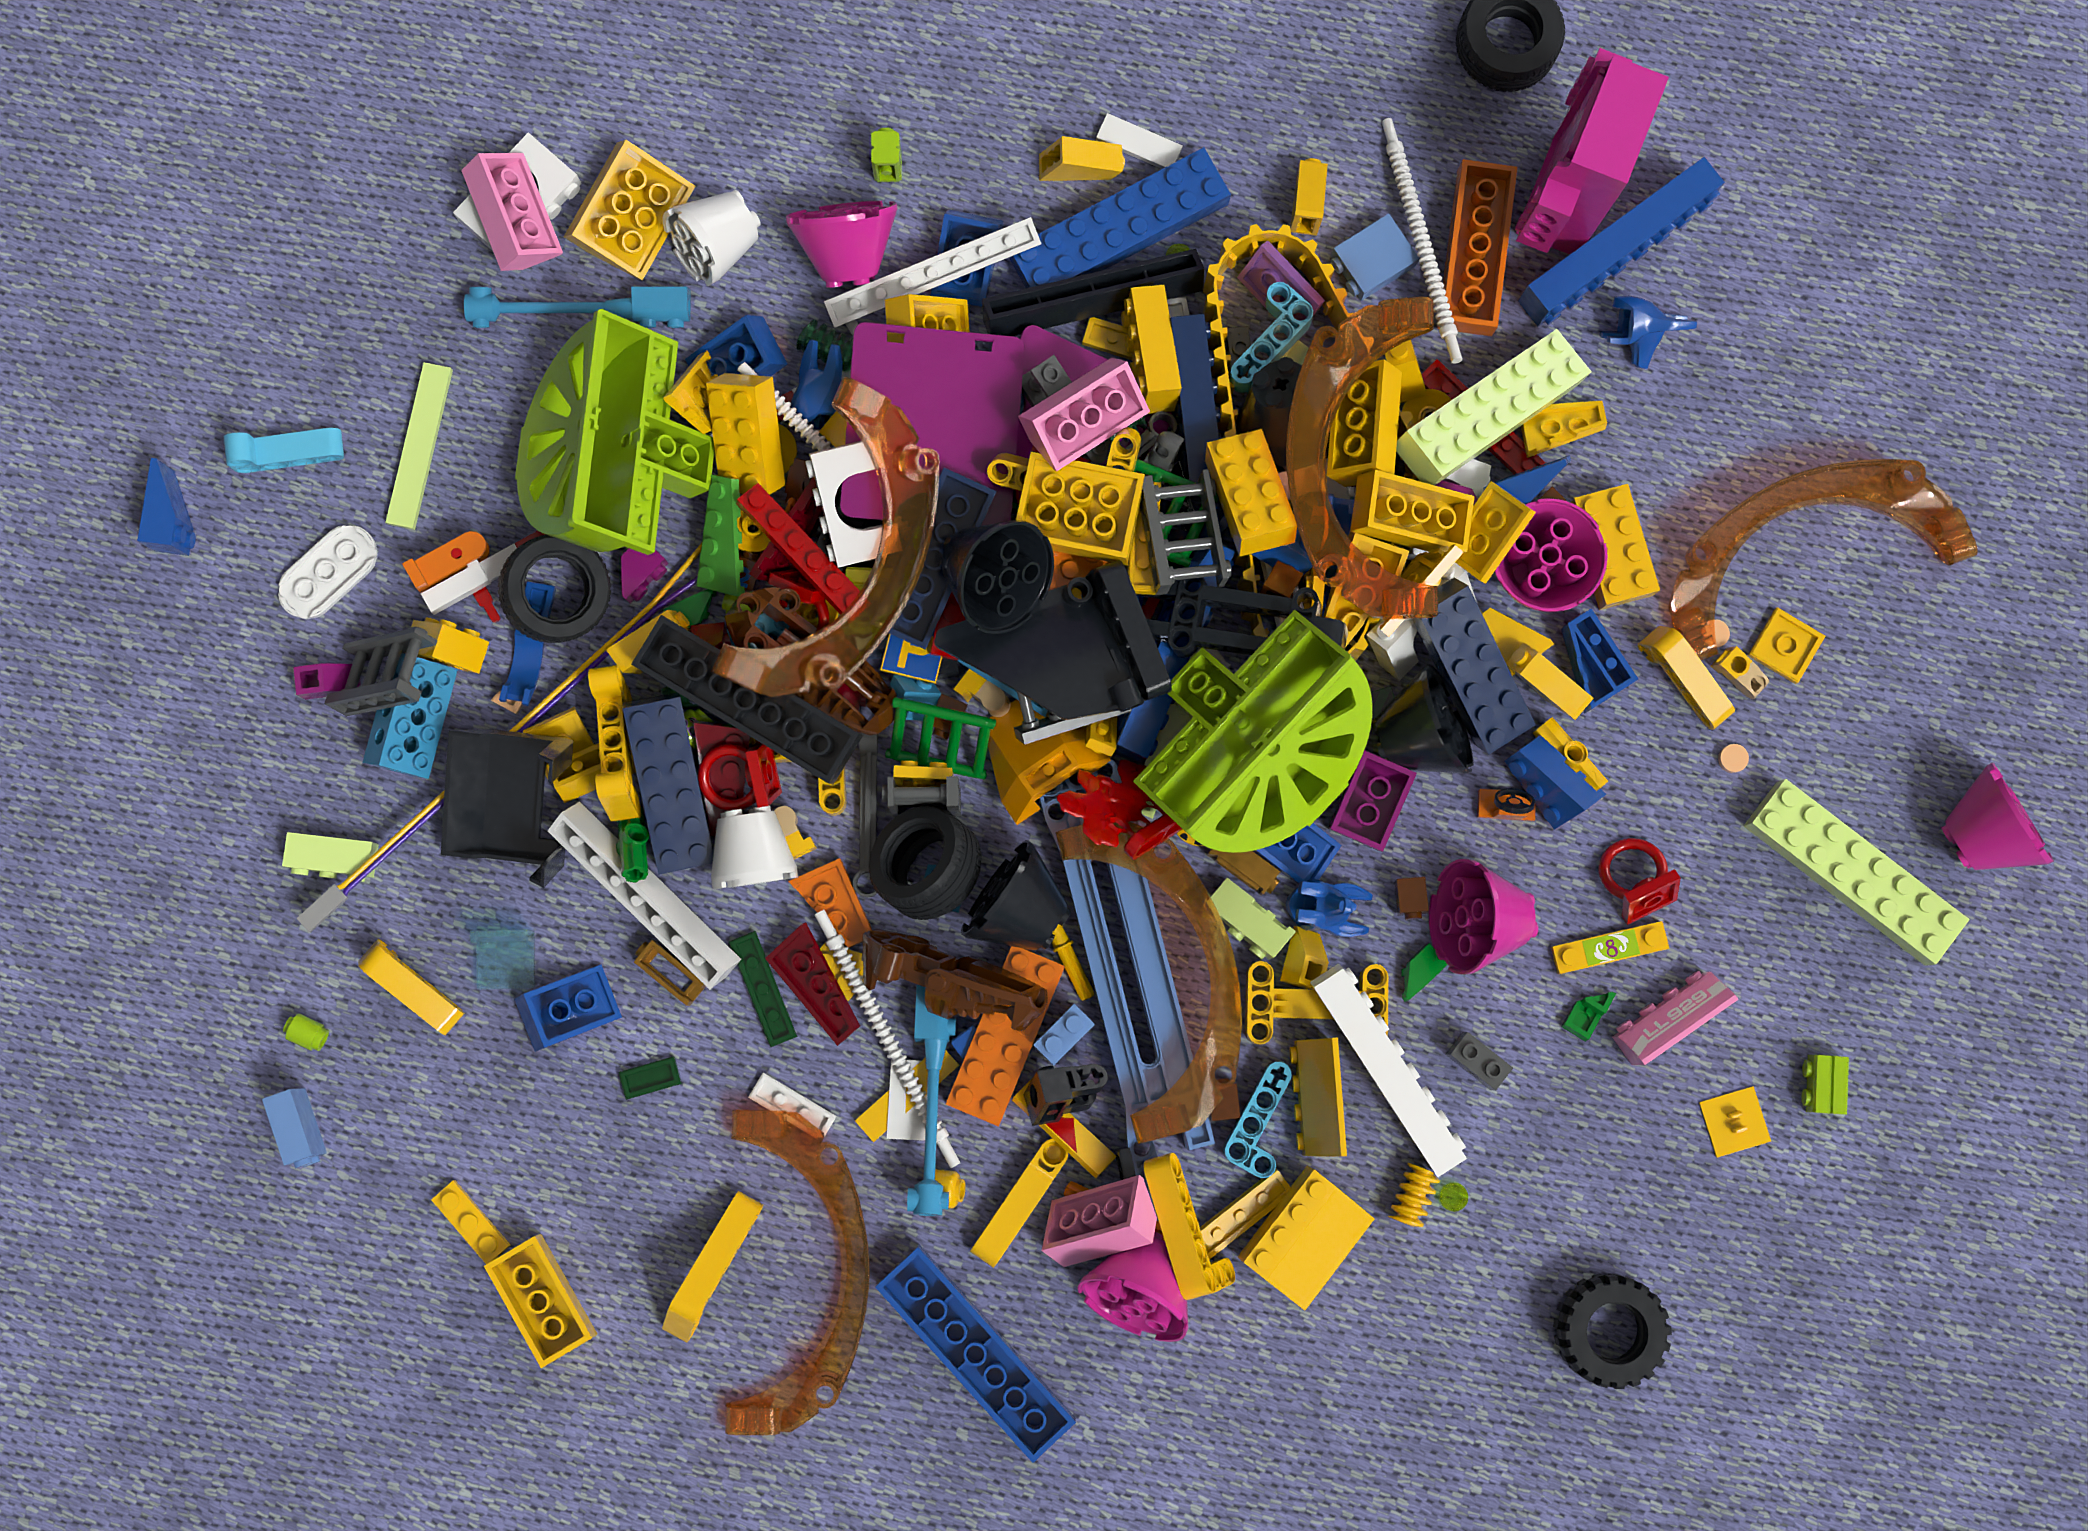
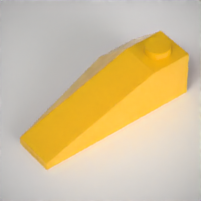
M1354 532L1349 533L1323 614L1325 618L1337 619L1346 624L1348 629L1346 646L1364 625L1365 620L1375 607L1377 608L1382 602L1383 597L1390 588L1400 579L1409 550L1374 537Z

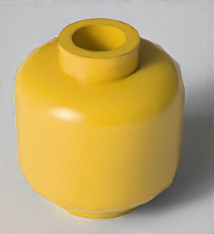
M935 1169V1180L943 1185V1192H949V1209L957 1206L958 1202H962L964 1199L965 1180L961 1179L956 1171Z

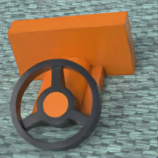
M1513 788L1478 790L1477 818L1535 821L1536 804L1531 794Z

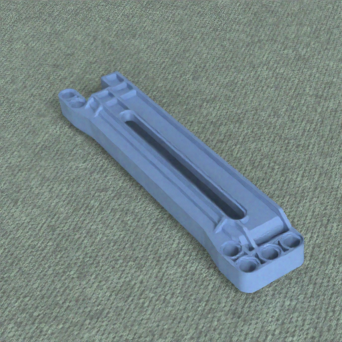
M1111 759L1105 765L1112 769L1113 774L1110 778L1115 783L1120 784L1121 779L1118 774V767ZM1097 771L1092 773V775L1097 776ZM1068 778L1059 784L1054 792H1047L1039 800L1045 823L1062 858L1124 1103L1127 1147L1131 1151L1137 1176L1141 1175V1172L1144 1170L1145 1160L1158 1157L1153 1140L1148 1136L1147 1132L1180 1124L1187 1150L1215 1144L1142 857L1140 856L1133 860L1124 852V846L1131 837L1126 833H1119V845L1117 847L1101 844L1155 1053V1059L1150 1064L1143 1063L1140 1058L1083 834L1084 820L1081 817H1074L1066 812L1062 819L1053 820L1048 814L1051 807L1060 806V803L1057 801L1058 794L1069 790L1086 794V790L1082 785L1075 786ZM1129 821L1128 824L1135 832L1133 822ZM1113 823L1116 827L1122 828L1119 824ZM1140 1139L1146 1140L1149 1144V1151L1143 1156L1136 1155L1133 1150L1134 1143Z

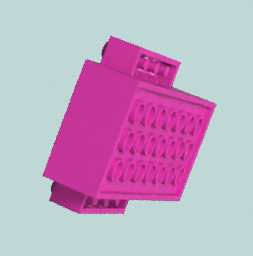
M1599 48L1595 57L1589 56L1585 67L1582 68L1579 77L1567 96L1565 105H1568L1569 108L1553 137L1528 203L1516 224L1517 242L1548 253L1552 247L1567 254L1573 253L1588 242L1629 181L1669 79L1668 76L1632 63V60Z

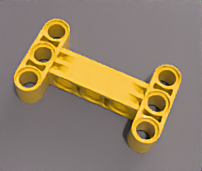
M618 665L588 669L589 686L597 707L601 774H596L595 776L598 798L611 822L640 818V801L637 791L633 786L630 741L622 703L632 701L630 690ZM617 716L614 720H607L608 717ZM620 740L618 745L609 747L612 741ZM622 766L620 771L611 772L614 767Z
M1258 961L1248 967L1246 972L1245 1035L1251 1043L1257 1045L1265 1044L1271 1039L1273 1034V1018L1333 1019L1315 990L1274 989V972L1270 964ZM1368 965L1360 972L1358 992L1361 994L1365 991L1369 998H1375L1379 1001L1380 1010L1373 1015L1375 1018L1380 1015L1388 1026V972L1381 965ZM1260 966L1267 971V978L1264 982L1260 983L1254 980L1252 973L1255 967ZM1371 969L1378 971L1381 977L1380 982L1376 986L1371 985L1367 980V973ZM1262 995L1265 997L1267 1005L1263 1011H1257L1253 1008L1252 999L1254 996ZM1257 1023L1262 1024L1266 1028V1035L1261 1040L1255 1039L1251 1032L1252 1027Z

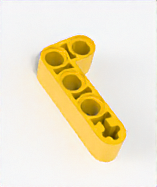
M1658 626L1637 644L1638 649L1648 655L1646 658L1650 662L1661 665L1706 727L1714 730L1735 712V708L1679 631L1671 627Z
M377 939L359 959V968L441 1034L447 1035L465 1014L464 1011L401 961L393 949L392 951L387 949L386 943Z

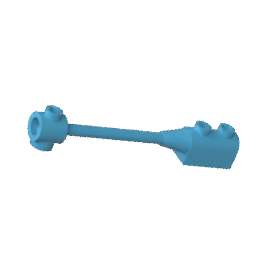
M470 287L469 294H465L464 297L465 319L467 322L473 323V328H490L489 322H496L500 313H594L599 309H604L622 318L639 322V325L645 328H656V322H667L668 328H684V322H690L691 289L688 287H631V297L611 299L605 302H500L496 295L492 294V288Z
M917 984L914 1039L915 1042L925 1043V1063L928 1070L923 1180L915 1184L914 1188H908L907 1211H911L913 1215L942 1216V1210L949 1209V1192H943V1185L935 1180L939 1070L942 1067L949 1036H955L956 1019H945L929 1013L925 1006L926 987Z

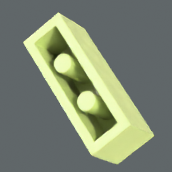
M287 832L282 866L291 868V874L308 876L310 870L318 871L319 877L336 879L337 874L348 875V878L378 851L379 844L368 841ZM375 869L366 877L374 878Z

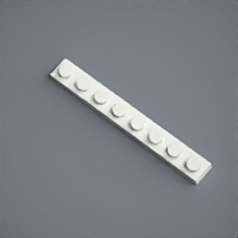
M1030 217L826 300L824 303L834 328L885 308V299L907 294H920L1041 245V241Z

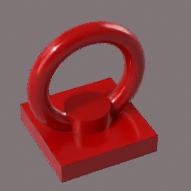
M798 569L770 573L768 584L781 590L786 588L792 589L799 595L800 602L815 605L818 613L817 628L819 630L826 623H829L830 617L826 599ZM779 600L780 606L787 608L788 603Z
M759 741L749 749L734 744L717 746L703 757L699 765L698 784L702 794L712 805L722 810H743L755 802L757 803V808L766 807L782 793L774 752ZM723 756H736L746 762L745 776L751 790L741 799H725L719 796L710 784V768L717 759Z
M1627 838L1611 844L1602 854L1598 867L1599 877L1604 887L1612 895L1623 900L1621 916L1627 925L1677 901L1681 878L1675 869L1668 872L1666 859L1654 844L1643 839ZM1635 849L1647 853L1654 860L1656 876L1655 878L1648 877L1641 880L1629 890L1619 886L1613 880L1610 873V865L1618 853Z

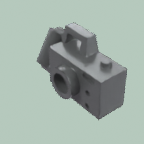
M1249 326L1227 328L1228 333L1224 343L1227 342L1226 355H1231V362L1228 368L1229 380L1233 364L1251 346ZM1248 369V371L1243 375V376H1245L1246 378H1248L1249 369Z

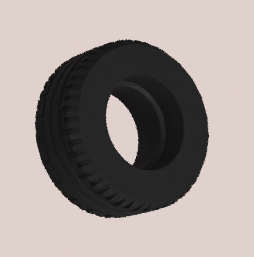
M1470 0L1460 19L1455 39L1458 58L1461 60V65L1464 66L1465 71H1468L1469 76H1472L1479 84H1483L1485 87L1488 86L1496 91L1502 90L1503 92L1524 90L1526 87H1532V85L1541 81L1553 67L1565 39L1564 18L1555 0ZM1499 17L1518 19L1530 29L1534 37V47L1522 54L1505 53L1491 43L1486 33V25L1491 20Z

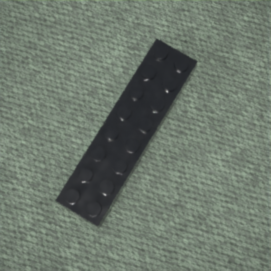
M663 615L659 617L631 664L832 785L836 782L863 737L860 733Z

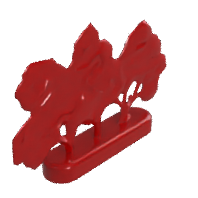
M1120 760L1117 768L1122 781L1120 784L1115 783L1110 777L1103 775L1094 776L1090 772L1078 770V782L1086 790V794L1069 790L1057 795V801L1060 803L1061 810L1074 817H1081L1084 820L1083 833L1095 844L1117 847L1119 845V833L1129 834L1131 837L1124 846V852L1133 860L1182 830L1170 816L1133 782L1147 767L1146 765H1138L1131 761ZM1146 801L1151 802L1154 806L1147 804ZM1146 807L1157 809L1162 816L1150 822L1142 815L1141 811ZM1139 820L1146 824V826L1134 832L1128 822ZM1113 823L1119 824L1122 828L1116 827Z

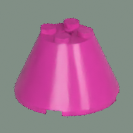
M861 201L820 206L819 211L807 212L804 209L786 215V223L821 279L826 282V287H839L843 285V282L853 281V285H863L870 283V280L875 279V275L878 274L896 216L897 202L889 201L890 206H883L882 201Z
M1539 499L1525 504L1536 513L1495 570L1496 576L1504 590L1514 600L1528 608L1542 612H1559L1571 609L1589 598L1596 591L1604 577L1608 555L1606 543H1604L1598 529L1599 526L1582 508L1564 500Z
M1993 762L1984 768L1945 820L1946 825L1941 827L1949 842L1957 843L1960 850L1956 854L1964 867L1968 869L1971 867L1974 870L2035 866L2054 862L2050 852L2047 853L2043 848L2045 843L2033 822Z
M1471 859L1455 860L1448 864L1440 873L1437 880L1441 882L1437 894H1432L1430 899L1429 930L1436 955L1439 960H1445L1449 966L1448 970L1455 974L1475 973L1524 946L1530 938H1534L1538 934L1533 894L1526 893L1479 862Z
M1154 1232L1152 1244L1111 1254L1086 1274L1078 1285V1293L1083 1291L1086 1296L1084 1302L1094 1312L1128 1332L1140 1336L1142 1331L1155 1334V1340L1175 1342L1182 1340L1188 1331L1187 1300L1180 1293L1163 1236L1157 1232Z

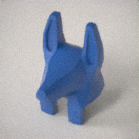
M1629 295L1614 296L1612 306L1620 308L1617 331H1600V337L1607 339V342L1612 344H1630L1632 353L1631 363L1637 368L1648 369L1652 355L1665 331L1697 328V321L1688 320L1687 315L1661 312L1652 302L1640 297Z
M809 340L801 360L799 385L793 395L790 407H795L797 414L802 413L803 420L807 419L808 423L812 421L811 424H813L814 429H821L824 426L825 415H830L831 418L841 406V403L849 396L850 384L842 380L840 346L831 344L824 370L818 369L817 364L818 341Z
M1311 879L1306 882L1300 881L1299 887L1287 897L1286 910L1297 926L1304 930L1326 931L1339 937L1360 936L1369 933V927L1347 921L1349 915L1357 907L1351 900L1371 901L1373 895L1357 885L1348 883L1328 884L1317 879Z

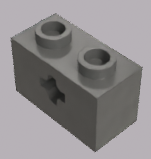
M1462 1032L1445 1054L1489 1090L1496 1091L1513 1069L1511 1065L1469 1032Z

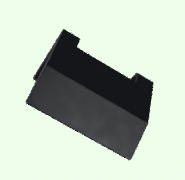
M496 729L449 730L441 855L538 864L541 866L530 876L529 880L545 888L564 867L565 848L557 840L540 838L546 762L549 763L548 782L552 783L572 764L574 741L568 738Z

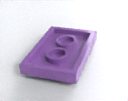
M1266 241L1259 247L1237 277L1265 308L1268 288L1276 282L1288 284L1308 301L1313 308V315L1325 302L1319 293L1269 241ZM1275 295L1272 297V299L1278 303L1284 302L1286 300L1281 295ZM1302 313L1293 315L1298 321L1306 319V316Z

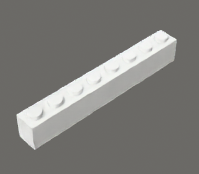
M581 802L560 813L548 829V832L709 990L729 975L741 958L649 869L645 880H640L636 883L626 882V879L621 876V861L616 851L619 839Z
M1337 964L1310 982L1436 1176H1441L1466 1160L1467 1158L1462 1152L1466 1146L1457 1133L1451 1135L1447 1129V1126L1451 1123L1442 1110L1436 1112L1431 1103L1436 1100L1426 1086L1421 1089L1416 1079L1420 1075L1411 1062L1406 1065L1401 1058V1055L1405 1052L1397 1040L1390 1041L1385 1032L1389 1028L1380 1015L1375 1018L1370 1008L1374 1005L1365 991L1360 994L1354 986L1358 983V980L1351 969L1347 968L1344 970L1340 964Z

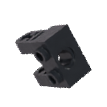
M1098 1064L1059 1068L1045 1066L1040 1068L1023 1094L1032 1126L1059 1122L1063 1114L1088 1110L1096 1100L1097 1093L1103 1089L1108 1080L1106 1070ZM1090 1074H1092L1094 1078H1099L1096 1084L1092 1079L1086 1080ZM1083 1095H1084V1096H1086V1095L1088 1096V1098L1086 1099V1101H1083V1098H1082V1097H1076V1096H1083Z

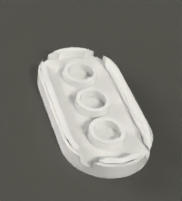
M338 526L328 532L282 575L278 593L282 607L291 615L303 619L317 618L325 614L374 568L378 554L373 537L367 531L357 526Z

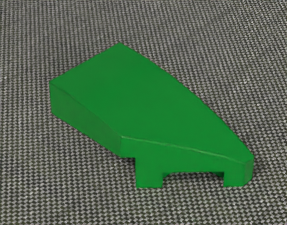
M704 590L666 607L663 611L673 610L677 613L680 611L690 623L688 628L691 629V625H699L702 623V620L708 619L710 614L708 609L712 597H715L717 591Z
M1430 943L1424 945L1407 962L1406 968L1401 969V976L1404 977L1405 992L1402 993L1404 1002L1414 997L1448 965L1444 960H1439L1435 949Z
M1612 991L1603 995L1585 997L1575 1002L1561 1027L1581 1040L1588 1041L1600 1018L1606 1014L1616 993Z

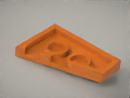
M841 858L788 881L817 913L822 910L826 911L837 934L843 936L844 944L850 948L862 943L863 933L872 930Z

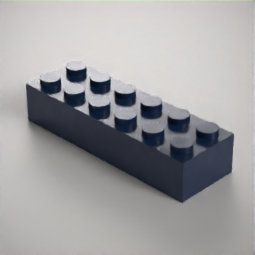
M1204 314L1170 317L1182 387L1175 410L1171 411L1177 422L1175 434L1184 438V442L1178 452L1177 462H1180L1184 478L1198 483L1197 480L1202 470L1208 469L1205 462L1207 442L1223 439L1222 433L1218 434L1217 423L1220 422L1221 418L1220 408L1218 405L1215 406L1214 395L1217 394L1216 378L1211 376V367L1214 366V355L1212 349L1208 350L1207 339H1210L1211 329L1209 322H1205Z
M945 467L941 468L872 626L926 650L952 592L947 579L943 575L942 557L945 550L944 542L950 535H955L964 529L981 526L997 491Z
M1454 577L1426 594L1422 599L1421 606L1415 612L1410 613V616L1473 743L1489 755L1536 724L1469 586Z
M674 692L622 703L658 875L712 864L713 850L680 694Z

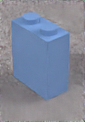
M1387 214L1336 246L1332 251L1330 262L1334 270L1338 274L1342 273L1346 278V287L1351 295H1357L1360 301L1416 267L1420 258L1390 214Z
M1074 1003L1033 1046L1054 1066L1095 1024Z
M288 1089L262 1099L284 1166L294 1164L296 1169L320 1162L319 1156L327 1154L306 1089Z

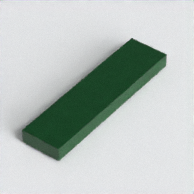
M753 931L729 941L732 951L741 958L738 966L770 1047L772 1048L798 1037L771 967L765 959L766 955L757 932Z

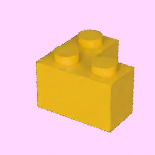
M426 617L425 621L413 620L411 627L423 628L428 632V635L438 640L436 646L419 649L417 657L443 663L462 671L480 673L489 641L479 638V632L464 628L463 631L457 630V624L443 619L438 621Z

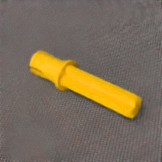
M1058 924L1052 933L1055 935L1052 941L1054 947L1052 951L1053 953L1057 951L1079 998L1082 1001L1091 998L1094 995V991L1071 946L1074 942L1073 940L1070 941L1063 925Z

